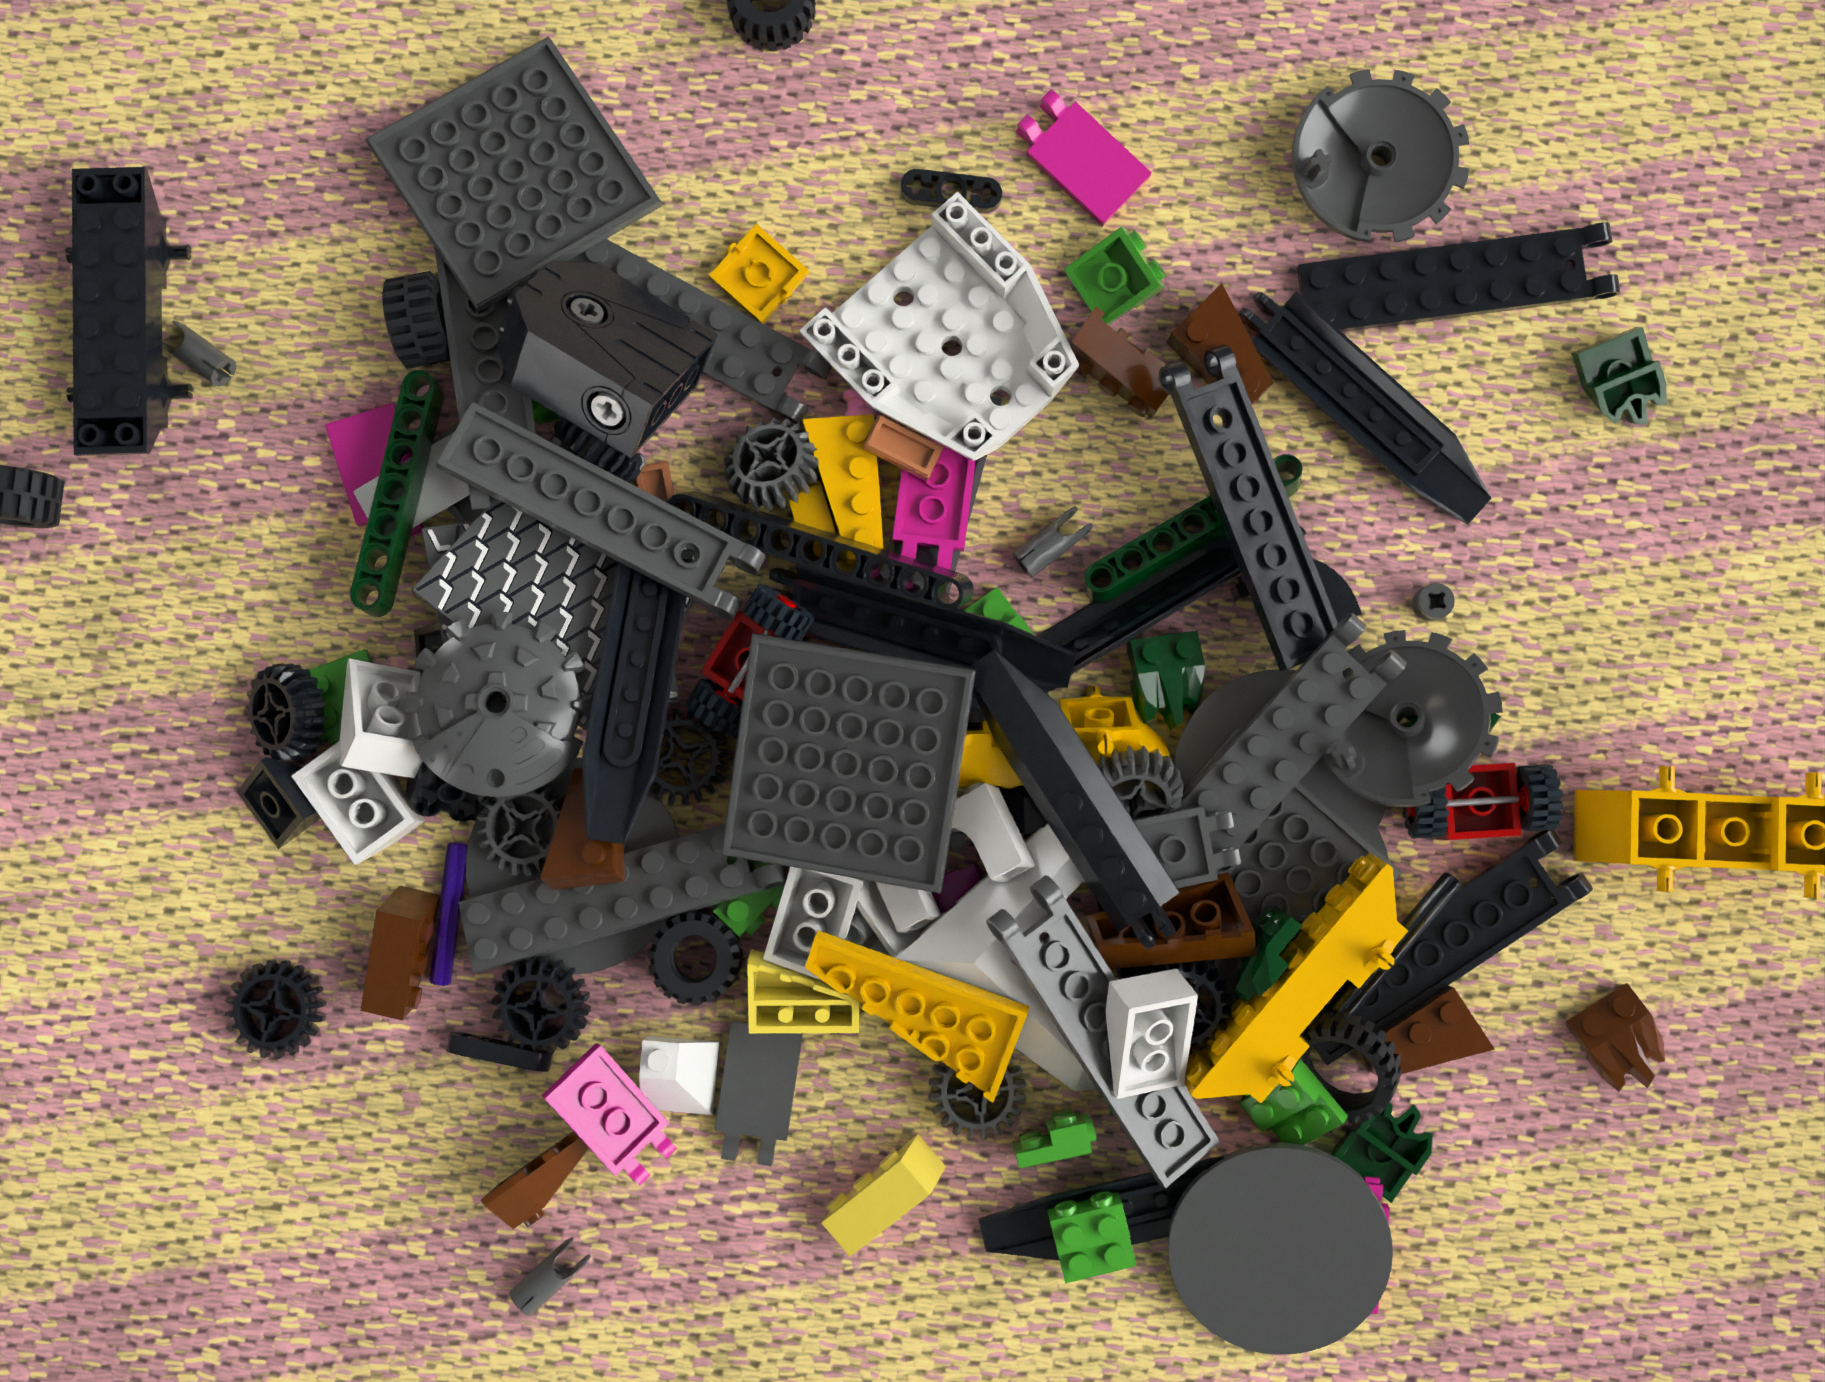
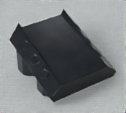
M422 762L415 778L407 777L405 796L413 803L414 812L420 816L431 817L443 811L449 813L450 817L455 821H476L477 815L484 809L483 801L488 799V796L472 794L448 784L429 769L424 762Z

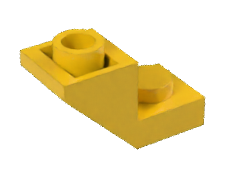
M820 481L807 484L809 494L800 492L797 495L798 503L788 500L795 522L838 535ZM815 540L813 551L817 557L821 558L823 549L821 544Z

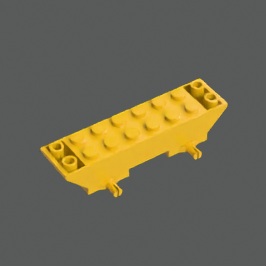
M1090 685L1085 690L1086 697L1059 699V707L1097 764H1099L1100 755L1111 757L1113 749H1116L1118 752H1124L1128 745L1133 751H1138L1144 745L1148 753L1158 749L1162 757H1170L1166 740L1148 724H1144L1142 719L1136 715L1132 697L1102 696L1098 686L1094 685L1093 691L1092 685ZM986 720L968 723L958 787L968 788L980 782L1002 788H1015L1023 785L996 744Z
M1658 766L1659 788L1648 791L1575 789L1573 861L1649 866L1657 869L1656 891L1673 892V870L1683 867L1792 871L1799 875H1804V898H1821L1820 876H1825V795H1821L1822 773L1805 772V794L1795 797L1687 793L1674 788L1675 766Z
M1370 852L1366 857L1360 856L1354 861L1348 871L1350 873L1349 877L1342 885H1335L1327 893L1324 899L1327 903L1318 913L1313 912L1304 920L1301 927L1302 932L1294 941L1290 940L1280 952L1279 956L1289 966L1272 987L1260 997H1258L1256 992L1250 1000L1243 1001L1241 998L1237 999L1231 1007L1232 1017L1225 1021L1228 1026L1226 1031L1215 1029L1213 1032L1216 1040L1213 1041L1206 1037V1048L1198 1054L1194 1052L1188 1057L1185 1085L1190 1095L1195 1099L1250 1094L1259 1103H1262L1279 1084L1287 1087L1291 1085L1288 1080L1294 1082V1075L1291 1070L1310 1047L1300 1034L1347 979L1360 988L1379 967L1387 970L1391 968L1388 963L1394 965V958L1390 954L1408 930L1397 922L1393 868Z

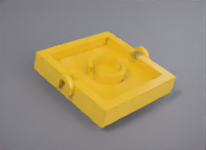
M755 224L738 244L732 243L725 252L727 256L709 274V278L753 318L764 324L782 304L785 305L788 297L793 296L792 292L810 273L809 269L758 224Z

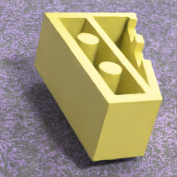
M750 949L747 963L749 1034L859 1033L860 1003L847 993L840 994L822 980L763 960L765 953Z
M919 1134L913 1137L900 1150L889 1154L879 1164L880 1167L872 1174L867 1172L853 1184L854 1189L849 1194L840 1193L826 1206L829 1212L822 1221V1224L849 1257L927 1198L944 1172L946 1166Z

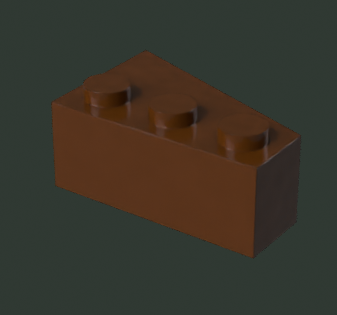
M1222 283L1172 331L1166 342L1207 384L1217 380L1211 377L1205 368V352L1221 345L1229 346L1234 353L1237 369L1252 405L1273 384Z
M1096 306L1070 344L1079 363V367L1075 372L1084 377L1089 374L1099 381L1098 387L1112 397L1118 394L1128 401L1127 407L1138 416L1145 417V415L1153 418L1169 395L1163 390L1159 381V370L1161 367L1166 366V364L1148 349L1142 351L1129 342L1127 339L1130 334L1123 328L1116 332L1101 320L1105 313Z
M574 768L540 878L553 890L625 882L624 845L586 839L582 768Z
M399 886L376 910L360 1011L403 1021L412 1009L418 1008L422 997V988L419 985L427 966V952L441 895Z
M1452 986L1445 987L1382 1029L1387 1034L1384 1043L1392 1041L1396 1047L1394 1054H1399L1401 1062L1399 1067H1402L1401 1074L1495 1050L1456 989ZM1359 1051V1053L1371 1069L1372 1073L1377 1075L1374 1066L1364 1056V1054Z

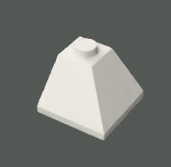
M648 1035L642 1041L639 1073L640 1090L658 1110L713 1115L720 1041Z

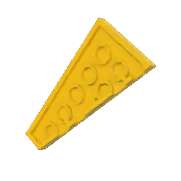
M817 931L805 969L840 994L847 993L862 1004L861 1009L869 1015H878L890 1024V1030L935 1062L942 1061L956 1072L955 1076L966 1084L971 1082L983 1091V1096L992 1103L994 1102L1029 1010L1028 1005L825 932Z

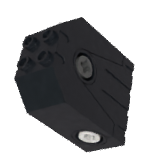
M551 261L541 272L535 270L523 288L517 286L510 294L507 301L510 311L499 329L502 338L498 351L509 383L513 388L603 442L606 441L608 445L628 457L633 458L638 450L655 434L658 428L666 422L671 414L687 399L690 393L696 389L718 334L695 320L691 321L690 317L601 264Z

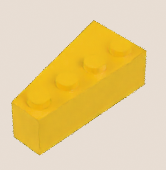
M874 414L803 419L805 430L809 433V441L817 448L813 453L819 460V473L840 536L884 549L878 459L876 455L862 449L875 422ZM848 551L846 556L849 565H855V555Z

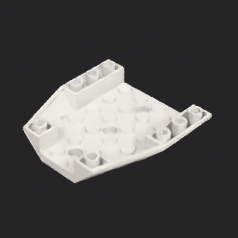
M958 192L931 214V227L838 309L831 313L825 307L799 330V333L872 409L972 461L1004 445L1053 400L1079 367V363L1031 265ZM899 292H908L914 298L913 302L908 306H899L893 299ZM948 341H956L961 345L962 350L955 356H948L942 351V346ZM1003 390L1010 395L1011 400L1004 406H997L991 401L990 396L995 391Z

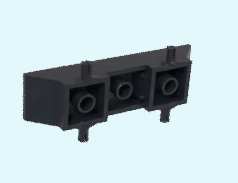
M147 168L72 169V248L66 249V253L69 254L66 255V260L68 263H72L73 388H67L66 392L69 395L66 394L69 402H73L74 455L150 454L161 428H168V409L171 400L193 398L191 393L193 392V387L191 384L171 385L168 378L167 358L162 355V289H167V269L170 260H191V247L189 244L169 245L166 238V219L160 214Z

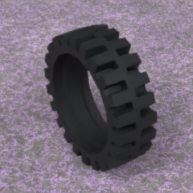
M1329 1012L1324 1013L1321 1018L1316 1016L1300 1034L1310 1046L1300 1059H1302L1348 1115V1123H1357L1359 1118H1361L1362 1122L1368 1121L1372 1116L1377 1117L1381 1114L1395 1094L1402 1067H1399L1401 1062L1399 1054H1394L1396 1047L1392 1041L1384 1043L1387 1034L1382 1029L1377 1033L1372 1031L1375 1024L1368 1020L1365 1025L1360 1024L1361 1016L1353 1014L1347 1020L1346 1012H1338L1335 1017ZM1336 1041L1348 1044L1360 1051L1374 1066L1378 1077L1377 1086L1370 1092L1354 1094L1339 1090L1327 1083L1314 1068L1310 1058L1312 1046L1318 1042Z

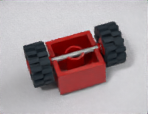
M758 584L743 611L737 612L734 620L731 621L700 671L711 680L701 678L685 702L687 710L693 713L697 719L703 720L705 725L714 727V730L720 733L721 731L724 735L737 739L752 634L801 641L815 619L813 615L805 608L799 606L800 604L796 601L790 600L788 596L780 594L779 591L771 589L767 585Z
M1515 762L1472 765L1468 772L1474 777V780L1466 788L1456 792L1454 787L1449 784L1429 792L1431 799L1429 804L1418 807H1404L1402 812L1403 818L1406 819L1405 828L1408 829V835L1412 839L1436 837L1437 840H1460L1522 836L1521 829L1523 831L1557 829L1556 827L1560 826L1559 820H1562L1563 816L1560 809H1563L1560 797L1563 796L1562 790H1559L1561 782L1560 778H1557L1558 773L1551 764L1525 765L1517 768Z

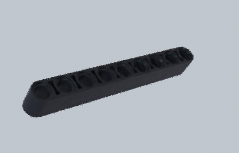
M696 491L673 495L667 502L685 512L684 504L687 500L692 508V516L745 544L756 547L763 553L939 609H955L966 604L973 596L974 587L972 581L962 573ZM718 510L723 514L724 523L722 527L717 523L716 513ZM750 520L754 522L757 528L755 537L748 530ZM782 530L789 536L788 547L781 543L780 534ZM815 540L822 546L823 554L821 558L817 557L813 551ZM848 551L855 555L856 565L854 569L846 562ZM881 561L889 566L890 576L888 579L880 574L879 565ZM914 572L920 573L924 579L922 590L916 588L913 583ZM949 582L955 584L958 588L959 597L957 600L951 599L947 594L946 588Z

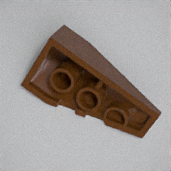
M573 1131L496 1185L481 1199V1202L512 1229L522 1223L529 1227L545 1215L542 1209L550 1202L589 1148Z

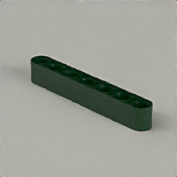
M424 370L409 372L402 382L350 590L352 603L358 609L373 617L386 615L394 605L444 401L443 388ZM429 385V390L425 395L417 396L422 386ZM416 419H421L419 427L409 431L410 424ZM413 453L412 459L408 464L400 465L401 459L405 454ZM399 487H404L402 496L392 500L393 492ZM395 521L394 530L390 534L384 535L385 526L389 522ZM382 556H387L385 566L375 570L376 561ZM377 590V600L373 604L367 605L366 599L372 591Z
M1283 454L1275 457L1273 460L1278 473L1289 472L1294 476L1290 480H1282L1289 498L1300 487L1303 466L1297 457ZM1211 495L1091 564L1087 568L1084 578L1087 596L1096 603L1104 604L1110 602L1225 535L1226 533L1220 518L1215 512L1216 508ZM1193 524L1200 526L1202 531L1197 534H1190L1184 528ZM1160 542H1166L1172 546L1166 552H1159L1153 547ZM1129 560H1136L1141 566L1135 570H1128L1123 567V564ZM1097 578H1106L1110 581V584L1104 588H1097L1092 585V582Z

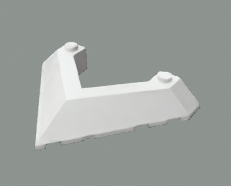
M1047 824L1043 828L1040 827L1024 841L1035 863L1034 867L1005 883L991 880L987 874L956 901L957 904L952 909L940 915L920 933L921 936L905 950L902 949L894 958L1028 1005V1014L1015 1048L1072 1090H1097L1020 970L1011 962V956L1003 944L992 934L986 923L987 919L1000 909H1004L1014 918L1020 931L1023 933L1048 914L1033 897L1030 886L1047 875L1058 885L1064 898L1067 899L1081 883H1085L1084 878L1049 824Z

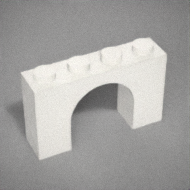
M982 782L966 788L963 792L964 795L956 799L951 833L962 831L972 840L990 879L1005 883L1034 867L1035 863L999 788ZM876 882L897 932L913 935L929 926L941 915L931 892Z

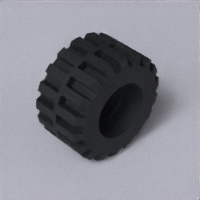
M726 0L730 20H732L736 33L740 32L742 40L747 44L752 39L754 48L762 50L763 44L768 45L769 51H776V45L781 44L785 50L791 48L790 41L793 39L798 44L803 40L802 31L809 33L812 28L811 20H815L816 15L815 0H790L784 8L775 12L758 10L751 4L752 0Z
M431 271L386 279L382 292L383 312L390 341L401 363L405 368L410 369L450 361L440 283Z
M0 465V524L29 528H52L58 526L65 482L48 473Z
M707 911L688 912L672 918L659 928L658 933L651 940L652 947L648 950L647 958L650 959L648 969L649 973H653L655 977L654 984L657 988L661 987L665 991L663 994L669 999L671 997L677 999V1003L701 1005L703 1002L708 1001L709 1003L715 1000L732 986L741 970L743 950L740 949L739 936L735 935L733 930L716 914H708ZM701 936L707 939L716 951V966L704 978L693 979L687 977L679 970L676 964V948L687 937Z

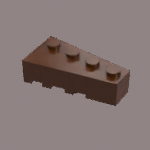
M1229 872L1217 875L1218 880L1178 888L1180 893L1162 905L1176 931L1172 936L1166 937L1160 932L1153 921L1151 912L1142 917L1156 942V945L1152 948L1147 949L1142 945L1133 932L1132 925L1117 931L1105 911L1087 916L1092 942L1110 969L1256 956L1255 931Z

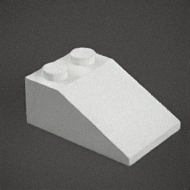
M354 659L348 660L340 731L342 767L415 778L423 760L415 750L412 739L422 735L417 713H405L404 699L406 691H418L421 679L420 672Z
M1178 969L1109 981L1105 1013L1113 1090L1117 1099L1180 1086L1185 1083L1198 995Z

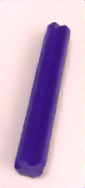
M451 842L447 845L429 979L431 984L438 986L450 985L452 980L460 920L458 902L462 901L466 874L468 845L464 843Z

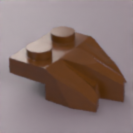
M1628 983L1573 1016L1565 1023L1587 1053L1586 1058L1599 1076L1618 1092L1626 1084L1625 1074L1632 1075L1648 1088L1655 1078L1648 1060L1652 1059L1659 1063L1665 1061L1664 1042L1654 1018Z

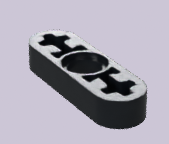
M912 169L907 171L901 179V195L906 202L912 205L939 208L948 200L941 193L942 187L947 183L957 184L961 188V196L965 200L967 197V185H973L971 193L981 194L983 188H989L991 195L996 196L991 197L989 203H983L981 196L971 194V202L968 203L978 213L994 212L1000 206L1002 200L1000 184L995 179L989 177ZM918 179L921 180V186L932 188V181H937L936 198L930 197L931 189H920L919 194L915 195L912 194V188L907 187V185H913L914 180Z
M455 1031L449 1033L446 1047L447 1052L455 1055L540 1072L550 1071L553 1053L548 1055L545 1049L533 1053L532 1046L520 1049L518 1043H507V1041Z

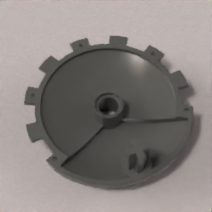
M1370 69L1351 73L1349 75L1352 82L1351 86L1344 88L1336 94L1327 86L1311 101L1298 123L1292 146V167L1298 190L1309 209L1320 221L1335 232L1355 241H1369L1371 232H1393L1394 242H1402L1413 238L1415 234L1412 226L1428 217L1435 224L1444 219L1451 211V208L1444 203V200L1450 193L1453 185L1464 189L1470 168L1459 166V146L1469 145L1465 125L1453 127L1449 117L1443 110L1451 104V101L1438 88L1429 96L1422 90L1412 86L1415 75L1394 70L1392 80H1372ZM1371 155L1380 156L1384 160L1385 166L1376 165L1372 161Z
M491 612V624L479 625L470 629L465 619L449 625L445 630L451 639L443 644L435 654L429 649L424 648L418 655L414 666L423 670L418 691H406L404 699L405 713H417L422 735L413 738L412 742L423 762L448 784L460 790L481 796L509 797L524 794L546 785L564 772L577 757L584 741L575 738L574 735L578 727L580 715L590 716L593 700L592 695H580L579 684L575 674L586 670L577 652L574 651L565 657L559 648L551 642L557 631L541 621L537 622L534 630L513 625V613ZM496 693L504 694L507 700L505 709L500 713H492L488 707L490 697Z
M1400 630L1384 633L1386 644L1366 653L1360 644L1347 652L1368 672L1390 650H1394L1407 664L1403 671L1378 693L1322 757L1338 780L1356 794L1383 805L1418 807L1431 802L1429 792L1449 784L1457 792L1473 782L1474 777L1468 772L1470 767L1476 762L1481 753L1488 757H1493L1497 750L1499 737L1489 734L1492 713H1503L1499 691L1487 694L1479 678V675L1487 671L1488 668L1475 653L1464 660L1456 653L1448 650L1452 639L1447 636L1431 632L1428 642L1406 641V631ZM1347 667L1342 672V675L1345 678H1349L1351 670ZM1406 716L1418 718L1417 722L1411 727L1399 725L1400 721Z

